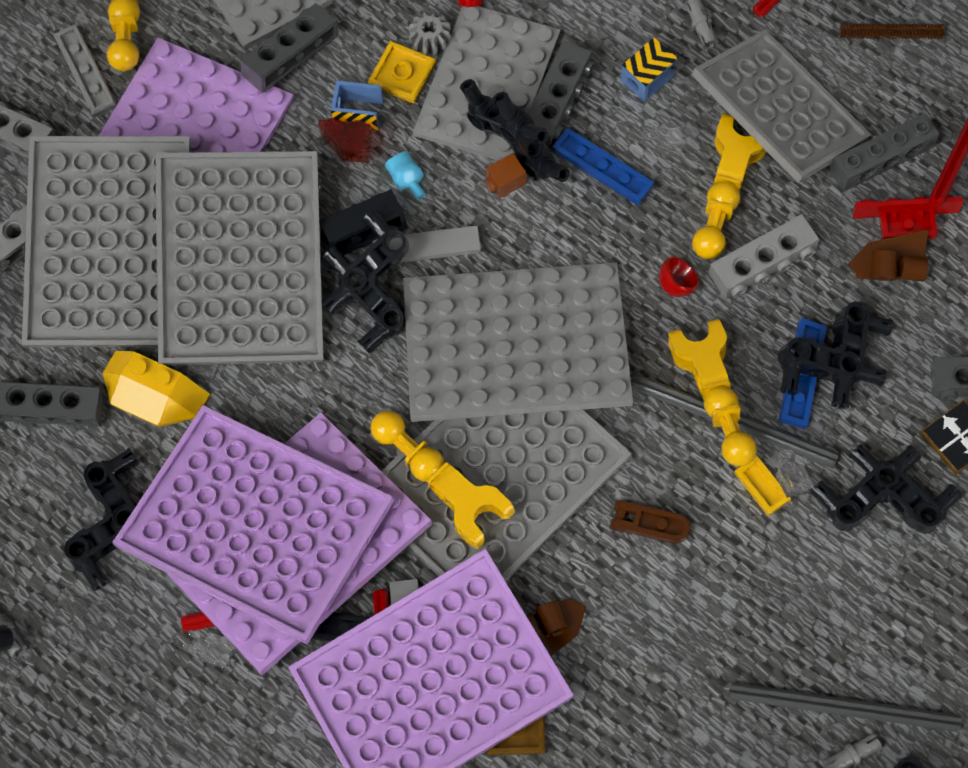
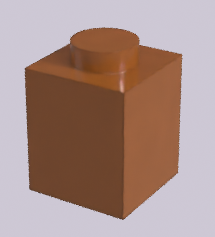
M514 153L486 167V178L484 181L488 190L491 193L496 192L500 199L526 185L527 173Z

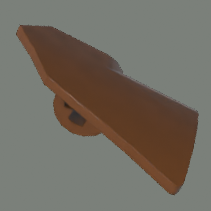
M928 230L869 242L852 259L848 266L857 279L879 281L902 279L924 282L928 272V259L925 258Z
M568 598L561 602L555 600L537 607L535 612L526 615L550 657L578 636L586 606Z

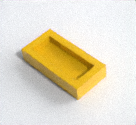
M757 455L751 463L741 466L734 471L736 477L767 516H770L791 501V497Z

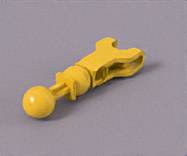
M111 0L108 16L112 31L116 33V41L108 47L107 61L117 71L125 72L132 70L139 60V50L131 42V32L138 31L137 22L140 17L139 0Z
M727 113L722 114L716 130L714 144L717 151L721 154V160L714 184L707 192L705 213L709 215L706 226L698 229L692 238V246L697 256L710 260L719 257L726 247L725 236L721 230L724 220H731L733 211L740 203L739 192L748 166L751 163L758 162L766 154V150L751 135L742 136L736 133L733 128L734 118Z
M716 319L707 322L709 327L707 330L708 336L702 341L693 342L686 339L679 329L668 332V344L675 365L693 374L704 400L705 411L712 418L713 427L721 426L726 437L721 445L723 458L727 463L735 467L751 463L756 455L757 446L752 436L741 431L738 425L740 420L739 399L733 389H730V381L722 361L727 352V335L721 321Z
M384 410L376 414L370 425L371 435L383 445L394 444L407 456L405 458V465L411 469L415 478L422 482H428V487L454 512L456 533L474 549H479L484 544L483 532L474 522L479 514L493 512L502 519H509L515 513L513 504L496 487L473 485L448 462L445 463L444 457L439 451L427 447L425 440L418 445L405 433V422L400 414L392 410Z

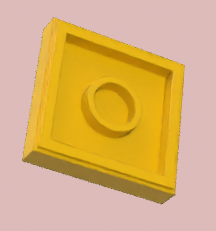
M390 41L371 74L368 84L380 85L382 91L414 104L437 63L436 59Z

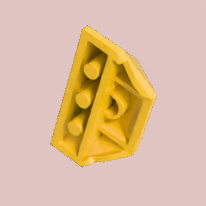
M115 351L102 373L112 406L157 427L177 424L189 419L193 420L210 397V393L182 373L163 364H158V362L134 351Z

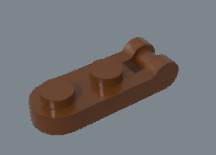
M621 500L615 502L614 511L616 513L615 518L611 519L609 528L611 530L673 544L683 542L689 535L690 524L680 514ZM627 514L635 515L634 522L625 521Z

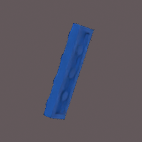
M569 128L564 131L552 146V152L637 206L641 204L654 187L652 180Z
M801 318L797 323L795 338L811 339L817 341V344L823 345L827 326ZM792 350L793 355L798 357L797 353ZM800 373L798 394L789 395L787 394L788 390L783 394L778 422L805 429L808 426L816 377Z

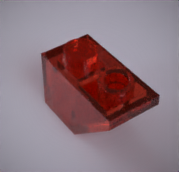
M334 118L327 120L319 119L320 135L343 161L369 163L373 136L371 124H366L363 121L343 122Z

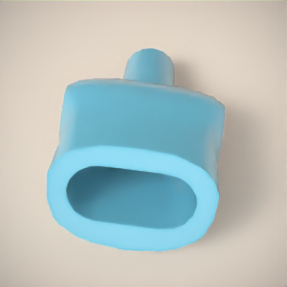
M407 151L393 156L385 163V167L390 173L397 189L404 190L409 188L417 200L426 195L419 185L424 176L423 171L413 161Z

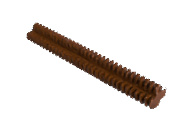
M841 23L839 27L840 39H842V35L844 39L846 35L847 39L849 35L850 39L852 36L853 39H855V36L857 39L858 36H860V39L861 36H863V39L865 36L866 39L868 36L869 39H871V36H873V39L874 36H876V39L878 36L879 39L881 36L882 39H884V36L886 39L887 36H889V39L891 36L892 39L894 36L895 39H897V36L899 39L900 36H902V39L904 36L905 39L907 36L908 39H910V36L911 39H913V36H915V39L917 36L918 39L920 36L921 39H923V36L924 39H926V36H928V39L929 36H931V39L933 36L934 39L936 36L937 39H939V36L941 39L942 36H945L943 24L882 25L873 23L872 25L870 23L869 25L868 23H857L856 25V23H844L843 25Z

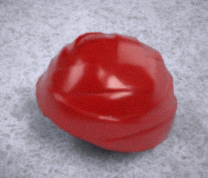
M670 257L662 263L658 278L662 289L667 294L679 298L695 292L699 285V279L694 269L686 261L678 257Z

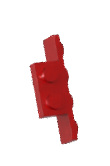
M948 195L941 207L931 205L929 203L930 198L925 196H919L910 200L890 198L886 201H874L865 199L855 203L852 216L853 219L879 218L882 240L923 230H928L927 239H936L935 214L959 213L963 205V197Z

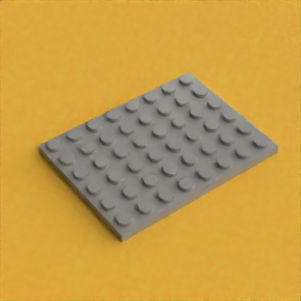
M29 136L22 323L23 347H158L155 153L190 152L191 139L189 136Z
M317 151L155 153L158 364L205 365L323 362Z
M617 262L403 278L411 422L633 406Z
M584 410L434 420L414 441L419 445L425 440L427 447L439 451L444 457L445 463L448 462L470 483L475 486L488 485L496 487L514 506L515 513L509 519H502L493 512H483L477 516L474 522L484 535V544L479 549H474L456 533L454 512L428 487V482H422L414 477L411 469L405 465V458L407 457L401 452L382 472L431 519L432 525L407 547L438 577L486 549L506 582L632 457V453Z

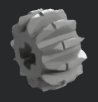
M434 11L431 16H427L425 12H423L422 18L415 16L413 19L414 24H409L408 28L410 33L408 36L409 42L414 45V49L416 51L423 50L425 55L428 54L429 50H432L433 54L437 55V48L445 51L446 43L451 40V25L446 23L444 15L437 18V13Z

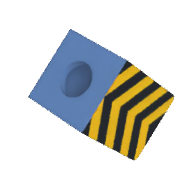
M652 38L622 64L621 81L645 102L675 76V71L670 67L677 62V57L656 38Z
M336 81L331 106L334 126L379 130L376 112L341 108L342 100L383 104L382 87L380 85Z

